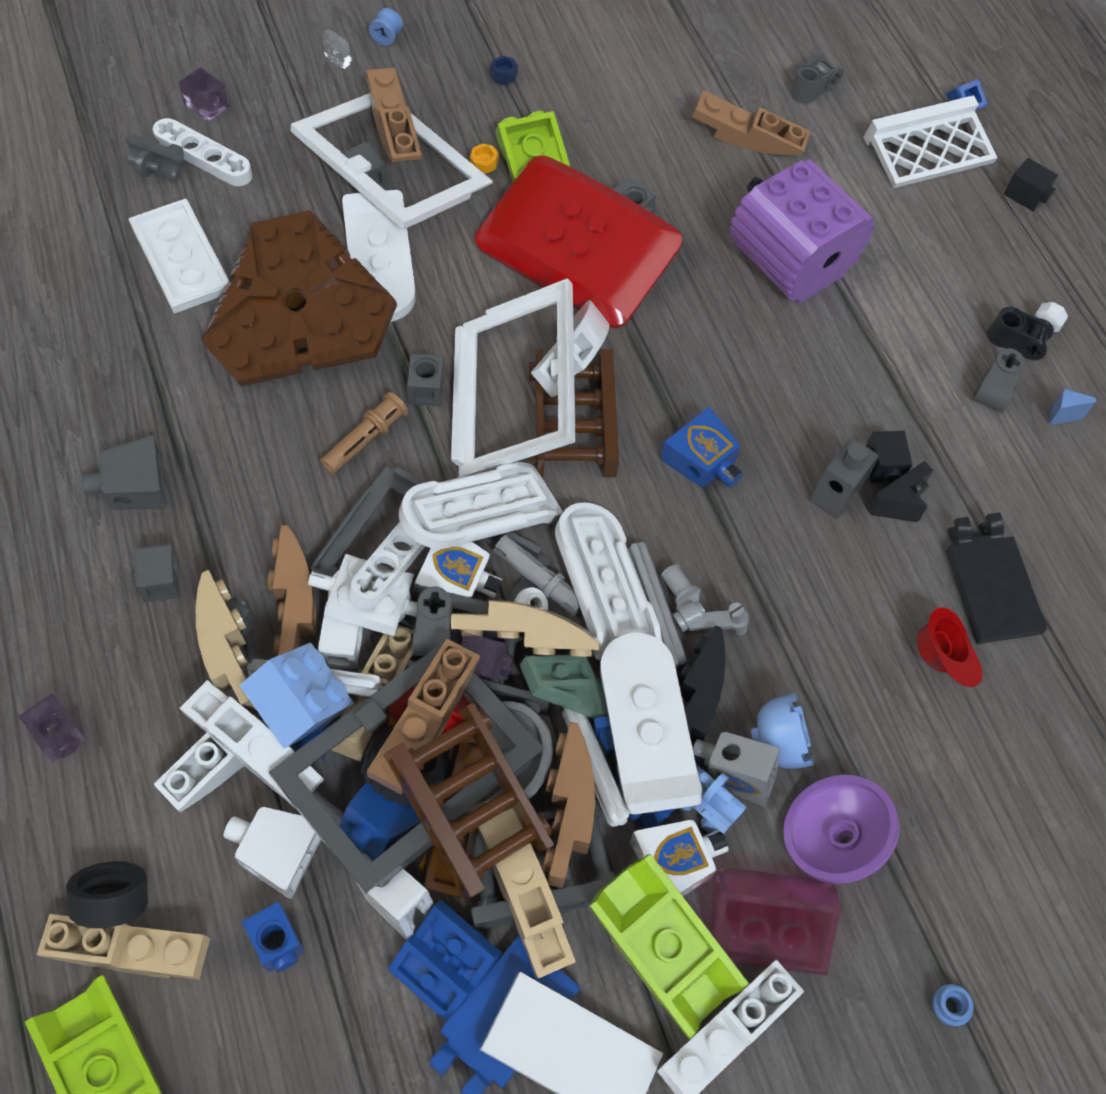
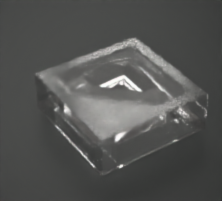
M330 28L323 32L325 56L344 70L351 66L349 43Z

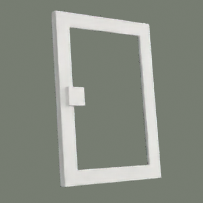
M370 93L291 124L290 131L403 230L470 199L471 193L493 183L489 177L411 114L417 137L468 180L407 208L402 206L364 173L371 170V163L360 154L348 159L315 130L318 127L372 107Z
M568 278L486 310L487 315L463 324V327H455L451 461L459 466L458 478L482 473L501 465L510 464L575 443L573 284ZM557 303L558 358L551 360V377L554 380L558 379V431L475 458L477 333Z

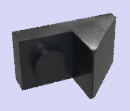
M923 461L878 492L867 511L873 516L910 522L920 521L927 509V505L919 496L929 487L927 481L934 470Z

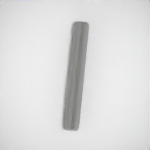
M645 542L633 543L628 548V552L647 601L652 604L660 624L662 642L670 650L675 668H683L688 660L647 544Z

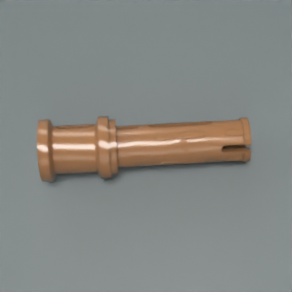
M387 392L384 395V400L373 410L369 409L364 413L363 421L319 459L325 470L335 475L342 466L359 453L377 435H385L392 423L399 417L403 418L408 414V409L404 402L393 392Z

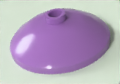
M854 775L831 776L813 783L793 801L784 822V841L794 863L808 876L826 883H851L873 874L890 858L899 838V816L890 796L876 783ZM853 837L849 843H842L845 838Z

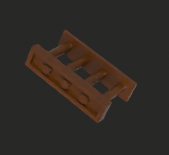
M536 349L535 362H529V381H535L536 438L544 436V433L558 431V420H544L543 406L558 405V395L551 398L547 392H543V387L531 374L533 369L542 360V349ZM600 349L599 362H593V365H588L583 371L574 376V378H593V382H598L599 389H594V392L574 393L575 405H594V409H600V417H595V420H575V433H595V436H601V445H597L596 448H556L531 456L530 464H537V472H539L541 477H544L545 461H596L597 465H602L603 477H616L619 449L613 349Z
M474 702L459 711L464 722L416 750L412 747L407 749L403 742L383 754L462 898L472 897L484 890L485 887L480 880L484 877L483 872L531 842L537 851L549 849L554 845L549 837L552 835L549 823L542 814H536L490 732L492 724L488 715L482 708L477 709ZM472 736L484 757L435 786L432 783L427 785L420 772L424 769L423 764ZM492 771L504 793L455 822L452 819L447 821L440 806L444 805L443 800ZM512 807L524 828L476 858L472 855L467 857L460 844L464 841L463 836Z

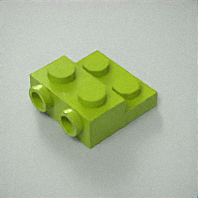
M535 111L529 114L528 117L519 119L508 117L497 124L495 135L502 158L507 162L513 183L527 164L537 156L545 155L570 166L554 111L546 113L544 111Z

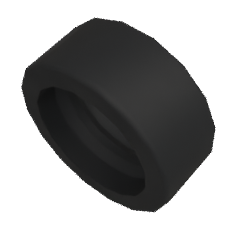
M109 861L94 864L79 870L70 877L66 884L69 918L79 926L87 928L119 926L136 919L145 911L148 905L145 871L133 863Z

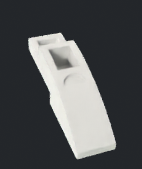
M588 300L573 317L574 376L588 366L600 349L609 331V323L591 300ZM557 342L531 372L551 398L558 395V379L554 380L551 377V360L558 358Z
M207 680L180 707V710L237 757L241 764L295 807L269 775V771L295 753V751L290 747L284 749L267 726L231 696L227 697ZM311 766L298 775L311 793L324 780Z
M259 713L254 715L265 726H267V724L265 723V721ZM206 733L154 785L178 811L182 812L220 786L244 765L241 764L237 757Z
M775 960L657 1072L675 1094H699L805 991L782 965Z

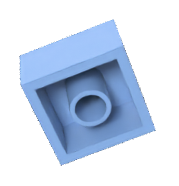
M311 643L268 660L239 685L284 749L326 727L354 704L344 684L337 680L326 665L323 655Z

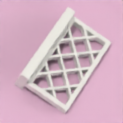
M975 96L874 119L863 137L867 147L873 145L892 188L992 164L997 160L995 151L975 113V109L978 106ZM969 122L973 134L970 135L958 129V125ZM940 129L950 134V136L945 141L932 135L933 131ZM915 135L925 140L922 148L908 142V137ZM953 136L968 143L965 150L951 144ZM891 142L899 146L897 154L886 150L883 143ZM928 142L943 149L940 156L925 150ZM974 145L982 149L985 156L978 157L970 153L971 146ZM903 148L918 155L915 163L900 156ZM948 151L961 157L960 162L952 163L944 159L946 152ZM921 157L935 163V168L928 170L918 165ZM895 164L911 170L910 174L898 177L894 168Z

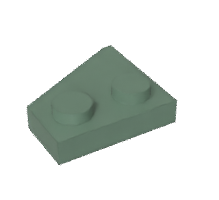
M570 655L526 656L519 666L532 696L593 719L608 716L604 694L587 657Z

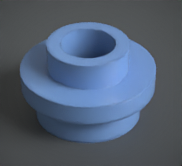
M947 984L937 989L933 995V1011L942 1023L958 1027L966 1024L971 1019L974 1005L971 996L964 988L955 984ZM947 999L955 1001L957 1005L956 1013H952L947 1009Z

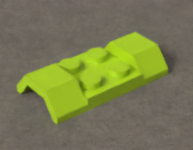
M647 854L626 867L599 890L588 905L612 937L611 940L659 1004L664 1006L685 1036L690 1040L697 1034L702 1020L718 1005L750 985L651 854Z
M104 975L96 978L84 993L56 1010L31 1017L25 1021V1025L57 1094H162L161 1087Z

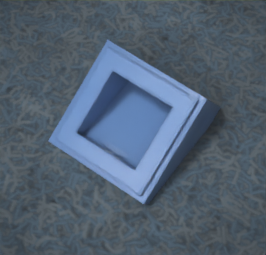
M1064 389L1052 406L1049 424L1083 420L1095 404L1096 398Z

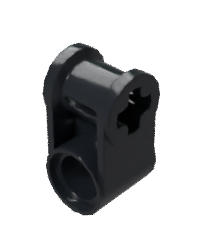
M1010 306L1001 309L987 330V337L995 346L1017 350L1024 358L1029 360H1039L1046 355V342L1052 337L1054 327L1045 319L1037 318Z

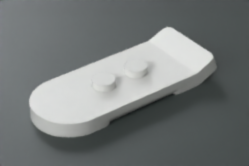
M386 191L394 199H396L402 206H404L403 194L401 193V191ZM362 193L346 194L343 196L342 203L347 248L351 255L350 258H356L394 297L397 307L391 322L396 321L411 311L416 298L407 228L403 230Z
M514 462L498 466L495 470L439 483L430 481L412 487L407 491L400 505L399 521L404 531L416 542L430 548L444 549L541 523L553 524L561 517L563 511L541 475L537 472V469L530 463Z
M576 503L566 508L556 524L555 537L588 631L601 640L600 649L593 650L595 659L601 661L603 652L610 642L627 633H646L662 641L660 624L652 604L647 601L626 547L627 539L619 521L608 510L592 503Z
M637 632L621 635L610 642L604 650L600 664V677L606 700L617 761V771L625 806L629 814L634 815L696 806L702 801V786L696 768L673 656L668 647L652 635Z

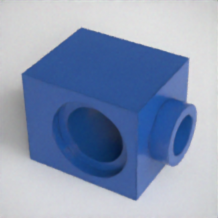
M279 901L242 921L260 962L267 972L273 969L276 972H281L290 968L298 962L297 956L305 952ZM277 931L285 933V941L281 947L275 950L266 949V940L270 934Z

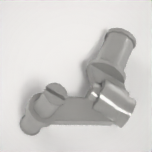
M674 564L662 572V580L666 582L676 597L677 612L673 613L672 617L682 633L686 630H713L715 625L722 629H732L735 632L734 634L742 636L747 632L749 616L741 603H732L729 606V610L705 612L699 602L701 590L691 584L679 564Z

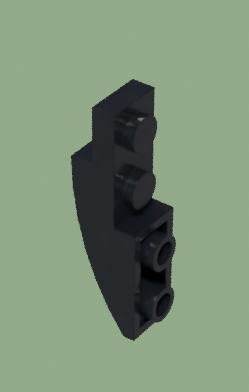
M715 625L710 636L703 633L694 650V653L698 654L694 664L687 662L678 678V682L682 683L680 692L683 698L682 702L690 739L693 743L697 739L704 740L715 716L722 693L726 664L725 643L722 628Z

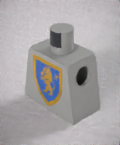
M728 732L720 734L716 745L699 739L696 740L693 746L695 762L708 766L709 775L715 780L722 773H725L729 779L723 787L730 793L759 806L766 807L778 775L779 747Z

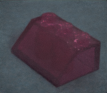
M718 866L711 904L710 933L735 964L768 968L777 960L785 970L827 975L841 910L835 884L808 877Z

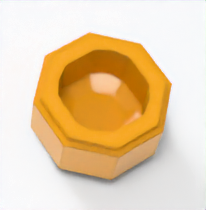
M482 143L472 148L470 163L481 172L487 174L496 170L499 163V153L494 146Z

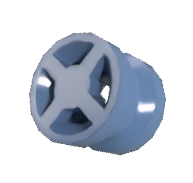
M381 9L376 19L369 25L371 37L381 45H391L396 35L403 28L402 18L392 9Z

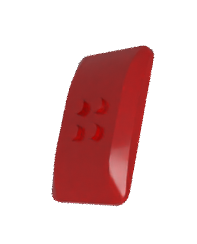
M542 155L534 157L527 164L478 229L475 235V242L481 252L541 288L568 278L573 284V307L580 310L588 300H591L605 317L610 328H620L631 319L682 246V235L675 227L627 197L562 162Z

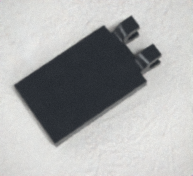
M1001 513L986 515L987 522L980 523L979 525L982 534L979 537H972L969 517L956 518L953 521L955 527H950L947 530L953 545L948 547L946 554L976 643L983 644L1043 634L1047 630L1043 615L1014 536L1004 538V522Z

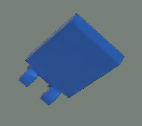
M520 935L440 1030V1034L448 1041L429 1061L431 1063L430 1066L443 1077L458 1057L468 1065L475 1074L463 1087L461 1094H483L492 1081L503 1089L516 1072L480 1051V1048L517 973L522 972L571 1001L581 989L579 985L560 969L541 978H536Z

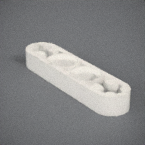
M164 118L153 125L154 136L161 145L168 147L173 143L183 148L188 143L198 144L193 149L183 148L184 160L233 186H243L251 181L252 170L249 160L176 120ZM212 155L221 156V159L218 161H207V158Z
M400 522L352 578L348 597L356 607L361 609L375 608L424 549V545L413 540L404 531ZM404 542L410 545L412 549L401 551L394 546V543ZM385 563L390 565L394 571L383 573L375 566ZM370 581L374 583L372 591L368 590L366 593L361 592L366 590V588L370 585Z

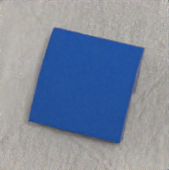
M440 900L432 907L416 933L405 942L388 970L445 1022H448L486 976L502 952Z

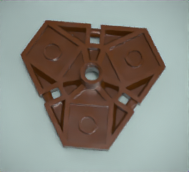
M311 210L254 222L244 243V248L239 254L240 257L235 263L236 266L231 272L232 282L230 285L225 286L222 293L223 296L219 299V305L215 308L214 316L211 318L201 340L240 386L301 374V366L310 364L314 370L375 358L397 307L394 297L356 258H350L351 255L348 249L341 244ZM244 285L250 286L249 289L244 290ZM299 348H308V352L299 353Z

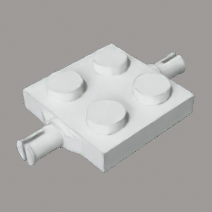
M345 554L340 570L333 577L314 571L311 572L308 586L328 591V601L325 606L324 616L391 636H395L398 623L405 617V614L417 617L418 603L410 601L409 591L414 574L404 572L375 608L361 609L351 603L348 592L352 578L367 560ZM381 564L375 566L383 573L394 571L393 568ZM370 581V585L366 588V590L361 592L366 593L368 590L372 591L374 583Z

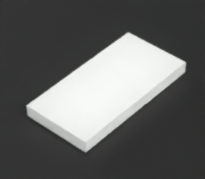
M187 199L128 218L134 234L174 314L223 296L222 293L225 286L231 283Z
M522 972L517 973L480 1048V1051L555 1094H646L663 1056V1053Z

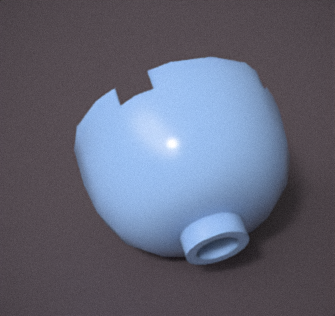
M796 692L776 697L763 705L757 717L758 727L751 729L753 740L780 748L778 767L785 769L814 766L813 756L805 757V754L809 753L807 747H810L811 743L802 707L793 706V702L798 700Z

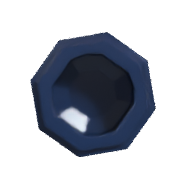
M506 56L493 59L490 66V76L496 83L504 85L514 82L518 75V64L515 60Z

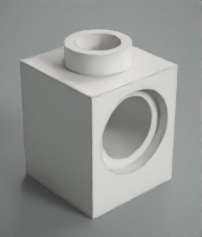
M324 616L318 651L325 658L327 666L350 669L358 668L363 627Z

